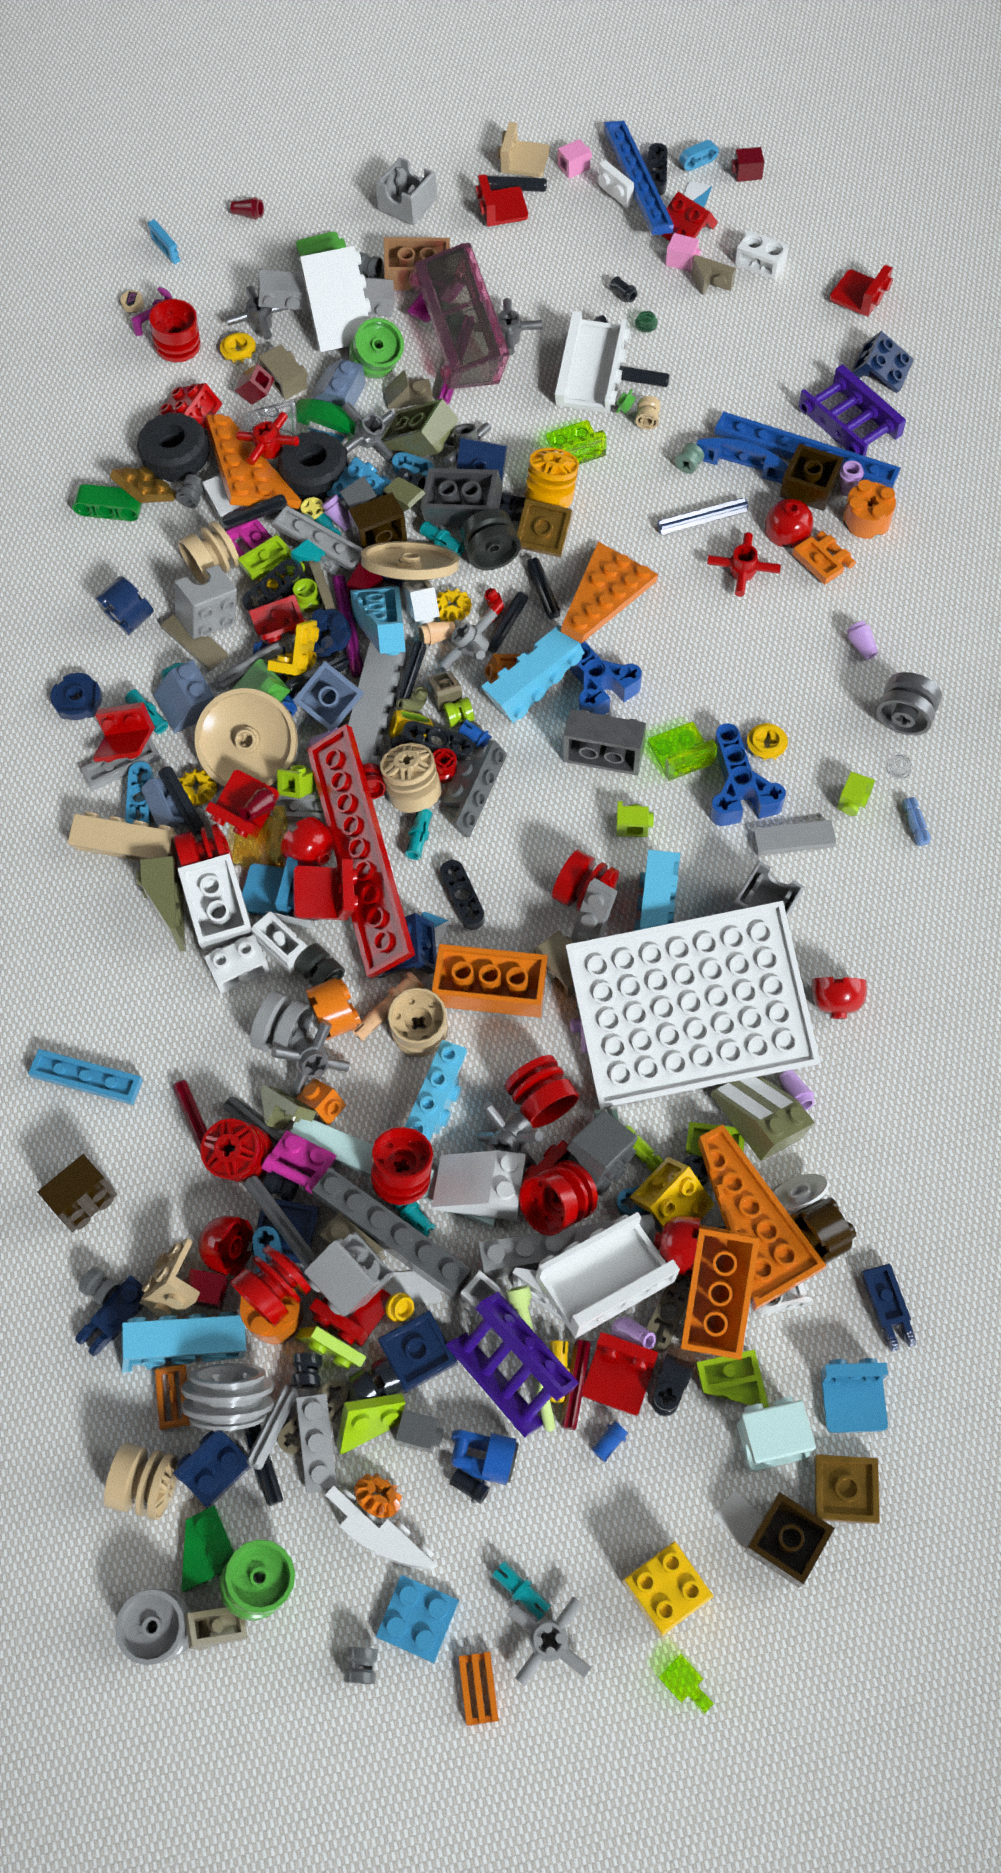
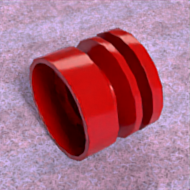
M166 299L157 303L149 314L156 353L164 360L174 363L192 359L201 347L196 310L188 302L179 299Z
M218 823L211 825L214 835L209 838L205 827L201 828L202 840L196 841L191 831L174 835L182 867L229 853L233 862L227 838L220 830Z
M577 849L562 867L554 884L552 898L568 907L573 905L578 899L576 911L580 912L589 883L596 878L615 889L619 878V870L613 867L608 869V865L604 862L598 864L593 870L595 858Z
M544 1055L526 1063L516 1070L504 1085L508 1095L512 1096L513 1103L522 1105L519 1109L520 1114L531 1123L532 1129L544 1127L561 1118L579 1100V1094L570 1080L562 1079L564 1075L563 1069L558 1066L557 1060L552 1055Z
M234 1118L223 1119L210 1126L204 1134L200 1146L201 1159L206 1169L214 1176L244 1183L253 1175H256L259 1179L266 1174L267 1171L263 1170L262 1166L267 1156L273 1151V1143L268 1133L258 1126ZM235 1147V1151L230 1152V1148Z
M399 1127L383 1132L375 1140L372 1149L370 1178L372 1188L378 1197L388 1203L405 1205L412 1204L421 1199L428 1191L431 1181L433 1150L426 1136L415 1129Z
M566 1160L525 1180L519 1192L520 1209L525 1220L534 1230L548 1236L558 1234L592 1215L598 1201L597 1188L591 1175L583 1166L574 1161Z
M266 1245L262 1252L269 1262L266 1263L259 1256L253 1258L260 1272L256 1275L249 1269L243 1268L230 1283L268 1323L276 1327L289 1313L282 1300L287 1297L298 1304L301 1299L293 1289L296 1287L305 1295L312 1289L305 1280L302 1271L285 1254Z

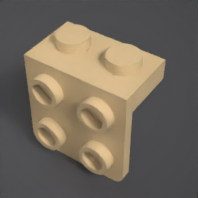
M509 122L507 130L503 131L502 146L499 145L497 158L501 160V173L542 177L549 157L550 145L518 141L517 123Z
M188 1237L180 1243L175 1242L169 1252H162L154 1263L156 1268L154 1275H151L142 1287V1291L145 1293L140 1303L152 1310L153 1314L157 1317L177 1316L194 1304L200 1294L198 1290L176 1277L193 1242Z

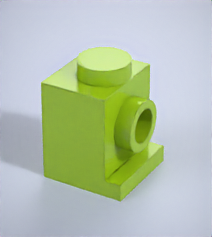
M294 765L289 770H277L278 791L280 795L300 799L317 791L313 770L310 768H306L303 765Z
M851 771L840 796L837 809L849 816H857L859 808H865L875 779Z
M617 801L616 837H648V828H653L654 812H649V806H641L639 804L623 806V801Z

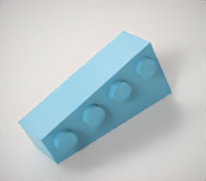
M399 586L350 590L353 618L378 652L390 656L406 652Z
M560 625L534 644V651L531 653L524 652L517 657L516 665L510 670L504 668L497 673L499 678L495 682L490 684L487 681L481 686L492 704L513 724L517 720L522 719L527 714L528 709L535 702L540 701L545 696L546 691L553 684L558 683L563 678L564 673L571 666H575L584 654L579 642L560 632Z
M648 850L646 872H640L639 887L644 888L643 896L638 895L636 911H641V919H635L634 931L673 923L681 853Z
M223 1312L219 1314V1317H207L206 1314L202 1313L192 1314L189 1316V1319H177L176 1316L167 1315L159 1317L158 1321H146V1318L136 1317L129 1319L127 1323H122V1373L133 1372V1365H141L149 1370L159 1368V1366L165 1364V1361H171L172 1364L189 1365L194 1363L197 1357H202V1362L244 1358L246 1352L245 1325L241 1316L237 1315L236 1312Z

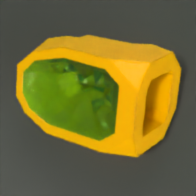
M397 710L394 711L389 725V737L392 739L400 735L402 728L409 721H416L433 726L431 719L421 714ZM409 731V732L412 734V736L415 738L416 736H414V732H413V731Z

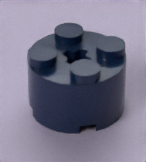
M119 576L95 600L105 609L103 611L104 614L112 622L116 620L120 622L119 627L129 636L151 616L154 610L146 598L142 599L137 593L139 590L123 576Z

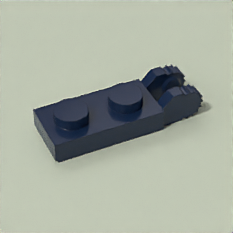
M891 1264L863 1270L861 1276L890 1351L894 1352L899 1349L898 1340L892 1328L897 1325H901L902 1334L907 1346H915L916 1338L910 1324L911 1317Z
M130 1275L104 1303L103 1307L90 1319L91 1322L82 1328L77 1334L75 1341L81 1345L84 1344L99 1328L104 1333L92 1343L88 1350L92 1356H97L111 1340L114 1341L122 1332V1323H127L129 1319L134 1318L144 1307L140 1303L145 1293L142 1291L143 1285Z

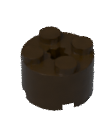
M833 1198L819 1199L790 1215L825 1264L851 1249L852 1239L856 1237V1230L850 1222L845 1220L839 1211L837 1202Z

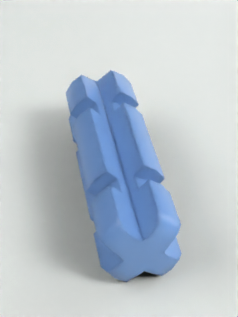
M915 797L906 798L903 800L902 806L904 812L908 814L906 817L912 834H915V842L918 846L927 845L930 843L931 837L929 831L925 830L927 826L922 812L917 808L919 807L918 801Z

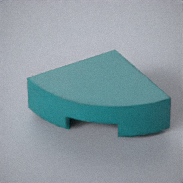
M307 539L291 552V558L302 562V560L319 562L325 558V552Z

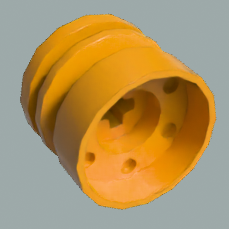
M541 448L534 451L530 455L525 498L568 508L573 502L579 467L577 458L570 452L558 448Z

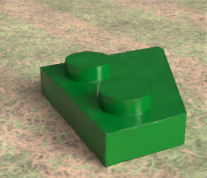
M215 1505L186 1519L181 1584L184 1593L221 1575L228 1560L235 1552Z

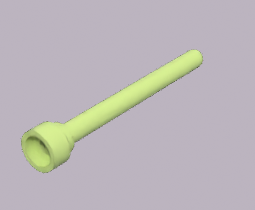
M523 1285L508 1289L506 1291L508 1302L512 1304L513 1309L517 1310L520 1317L533 1330L528 1308L532 1298L530 1286ZM532 1374L535 1392L537 1395L541 1391L543 1386ZM549 1399L540 1410L544 1429L551 1432L555 1429L556 1425Z

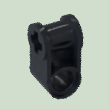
M666 1354L651 1402L653 1410L658 1415L666 1417L676 1412L684 1390L688 1386L695 1364L671 1354ZM665 1394L670 1396L668 1405L662 1403Z

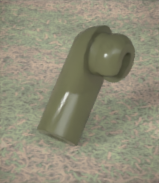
M419 686L412 692L409 699L399 698L396 702L397 710L420 711L427 700V689Z

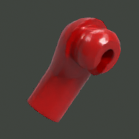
M489 588L484 593L489 608L485 614L492 609L499 616L504 609L502 597L495 588Z

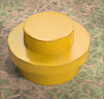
M396 1292L390 1296L386 1304V1314L390 1320L402 1322L412 1316L414 1303L408 1294Z

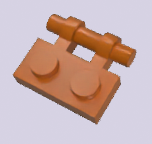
M820 531L816 536L819 542L811 536L793 548V555L826 585L843 573L844 566L842 564L851 569L856 564V561L851 557V553L846 548L842 549L836 543V539L832 535H827L824 531Z

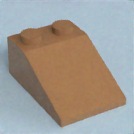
M384 237V279L393 280L394 290L407 291L428 283L432 277L439 279L451 274L450 238Z

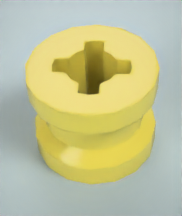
M315 497L305 499L301 504V513L309 514L315 520L323 514L322 500Z

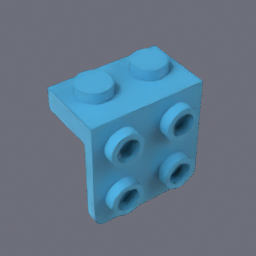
M355 457L344 469L339 481L335 482L332 488L327 491L329 497L337 494L339 498L342 497L344 499L340 491L364 476L377 497L381 496V494L384 496L383 489L391 481L384 475L382 477L377 475V469L368 461L363 463L359 458Z
M287 857L285 868L261 864H252L249 867L242 893L248 913L265 916V911L291 917L294 908L293 870L298 866L297 860Z
M876 1358L860 1359L859 1363L847 1364L846 1359L830 1360L829 1364H825L820 1374L827 1431L830 1433L885 1431L888 1428L883 1380L888 1376L887 1363H878Z

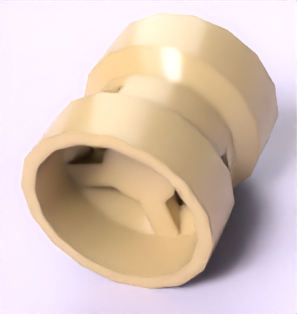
M644 396L638 401L636 424L642 429H654L659 423L661 403L656 397Z

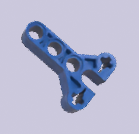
M585 641L582 644L580 643L584 651L582 659L575 666L569 668L584 685L583 691L579 695V710H586L589 713L600 715L610 712V697L604 690L615 692L623 703L640 692L642 670L639 666L632 663L621 665L603 661Z
M731 723L721 724L716 730L714 749L725 785L721 793L717 794L712 800L710 810L711 821L718 826L741 823L743 814L741 800H749L753 803L758 819L779 814L782 811L786 797L785 788L779 783L769 782L752 771L738 728ZM737 781H742L744 784H739Z

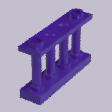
M843 364L835 369L832 385L815 396H812L806 389H803L800 394L798 408H800L802 413L809 416L847 451L866 456L868 445L885 433L895 440L903 435L906 419ZM837 392H841L847 397L846 400L830 410L821 404V402ZM854 405L863 411V413L846 424L837 418L838 415ZM869 419L879 425V427L862 438L853 432L854 429Z
M496 1292L482 1300L475 1308L483 1319L470 1336L464 1333L448 1342L446 1347L511 1421L514 1427L526 1438L543 1426V1422L537 1413L549 1399L553 1397L555 1401H558L573 1391L579 1382L499 1292ZM492 1327L503 1342L488 1358L477 1345ZM512 1350L523 1365L508 1381L497 1367ZM532 1373L543 1388L528 1404L517 1390Z

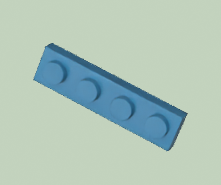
M38 1049L28 1072V1075L34 1079L134 1105L143 1082L141 1076Z

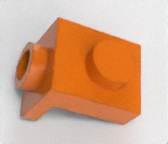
M315 1078L296 1097L297 1100L317 1111L316 1114L328 1125L346 1107V1103L332 1087Z

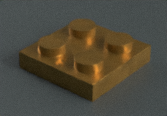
M147 467L112 469L110 478L139 503L171 502L175 500L177 494L169 487L166 481L154 476V472Z
M526 499L517 531L521 542V549L561 558L573 510Z
M816 1454L814 1456L815 1515L824 1521L879 1524L878 1458Z

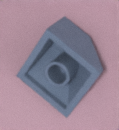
M324 661L293 701L328 730H332L339 726L365 693Z

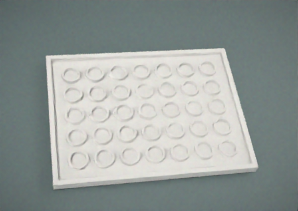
M783 901L566 945L600 1109L821 1064Z

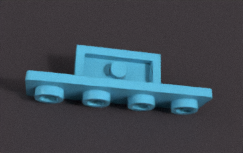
M442 1040L405 1125V1127L415 1129L425 1135L429 1142L433 1133L439 1134L441 1127L447 1126L451 1117V1111H449L452 1101L457 1102L462 1089L459 1086L458 1073L466 1057L467 1049Z

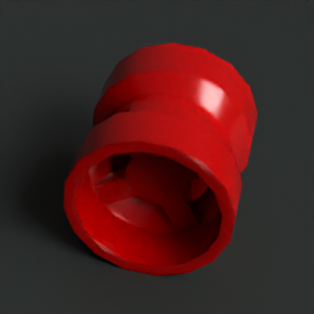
M438 749L433 753L436 771L439 775L440 783H449L452 781L457 770V758L450 749Z
M374 763L364 764L363 768L372 799H377L384 794L386 789L380 766Z

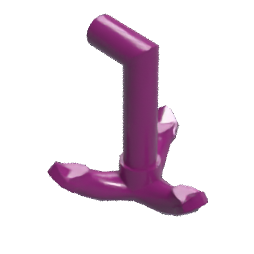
M159 286L157 290L164 298L155 299L152 305L154 307L161 301L173 299L171 293ZM153 307L131 318L136 336L143 334L141 324L149 320V314Z

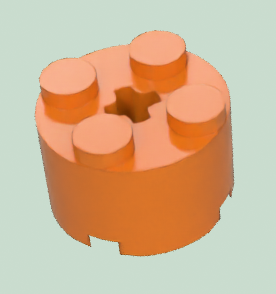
M869 480L859 481L858 485L853 487L848 494L843 515V521L847 524L849 532L864 539H871L874 535L885 534L890 528L896 507L895 491L880 483L870 482Z
M335 977L305 990L318 1024L320 1025L323 1020L332 1024L326 1041L356 1029L357 1025L362 1023L356 1008L353 1007L352 1003L348 1004L347 1000L351 999V995L342 978L337 980Z
M241 1296L240 1316L253 1337L268 1344H281L291 1339L297 1333L304 1316L302 1302L300 1301L297 1304L285 1297L282 1302L287 1307L289 1313L276 1327H273Z

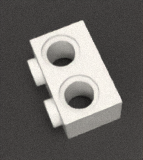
M748 231L737 247L735 265L775 280L786 263L789 245Z

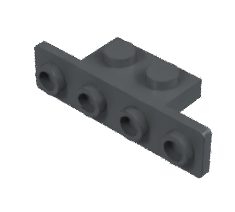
M490 740L481 760H461L442 801L447 808H459L453 820V825L464 837L471 836L507 757L506 752L496 740Z

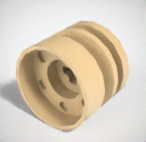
M216 521L208 523V529L206 527L199 529L201 540L194 533L178 540V547L184 561L194 577L202 585L208 583L207 580L210 578L205 569L219 565L224 573L230 572V567L235 569L240 566L238 563L239 556L231 538Z
M416 743L401 744L392 748L383 756L380 762V770L386 784L389 801L394 808L401 812H420L438 801L442 793L441 783L436 771L433 753L428 747Z
M422 988L409 989L395 997L389 1008L388 1015L395 1045L400 1051L413 1057H425L434 1054L438 1050L441 1041H446L448 1034L447 1012L443 1001L437 994ZM422 1024H424V1029H423V1030H422L421 1028H417V1029L415 1030V1028H414L415 1025H417V1026L420 1027Z
M126 1442L122 1444L114 1457L107 1477L104 1491L105 1507L128 1513L135 1504L136 1515L144 1517L147 1514L148 1518L159 1520L166 1511L175 1489L176 1477L173 1473L178 1469L176 1467L178 1456L170 1453L164 1456L163 1452L155 1450L148 1459L147 1448Z

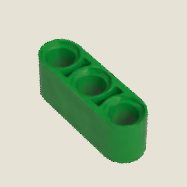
M82 484L77 488L72 509L75 513L84 517L136 521L139 518L143 503H139L123 488Z

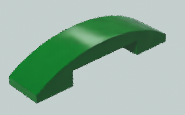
M299 399L288 414V419L308 426L310 422H314L347 435L348 441L355 434L356 424L342 407L327 401Z

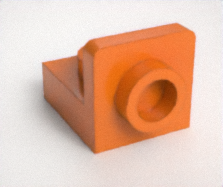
M493 654L485 667V676L489 683L492 684L499 678L497 673L502 669L510 670L515 666L517 657L520 654Z

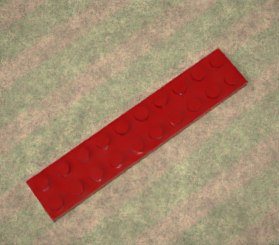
M345 724L309 747L307 751L327 827L331 831L334 840L333 850L337 865L342 859H353V869L357 870L354 894L358 896V907L352 913L351 918L367 977L375 978L415 956L354 732L351 726Z

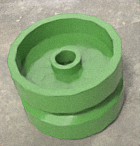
M382 318L366 320L359 326L349 346V358L351 362L363 365L364 376L374 379L385 377L394 370L404 351V339L400 330L392 322Z
M267 1540L251 1541L237 1549L225 1565L219 1583L222 1602L229 1612L242 1620L249 1621L265 1619L276 1612L285 1603L294 1588L295 1569L292 1559L283 1547ZM253 1576H256V1581L262 1582V1583H261V1584H257V1583L254 1581Z

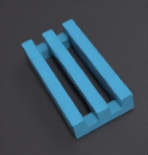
M155 219L149 221L148 227L153 242L173 264L180 262L179 252L176 249L177 244Z

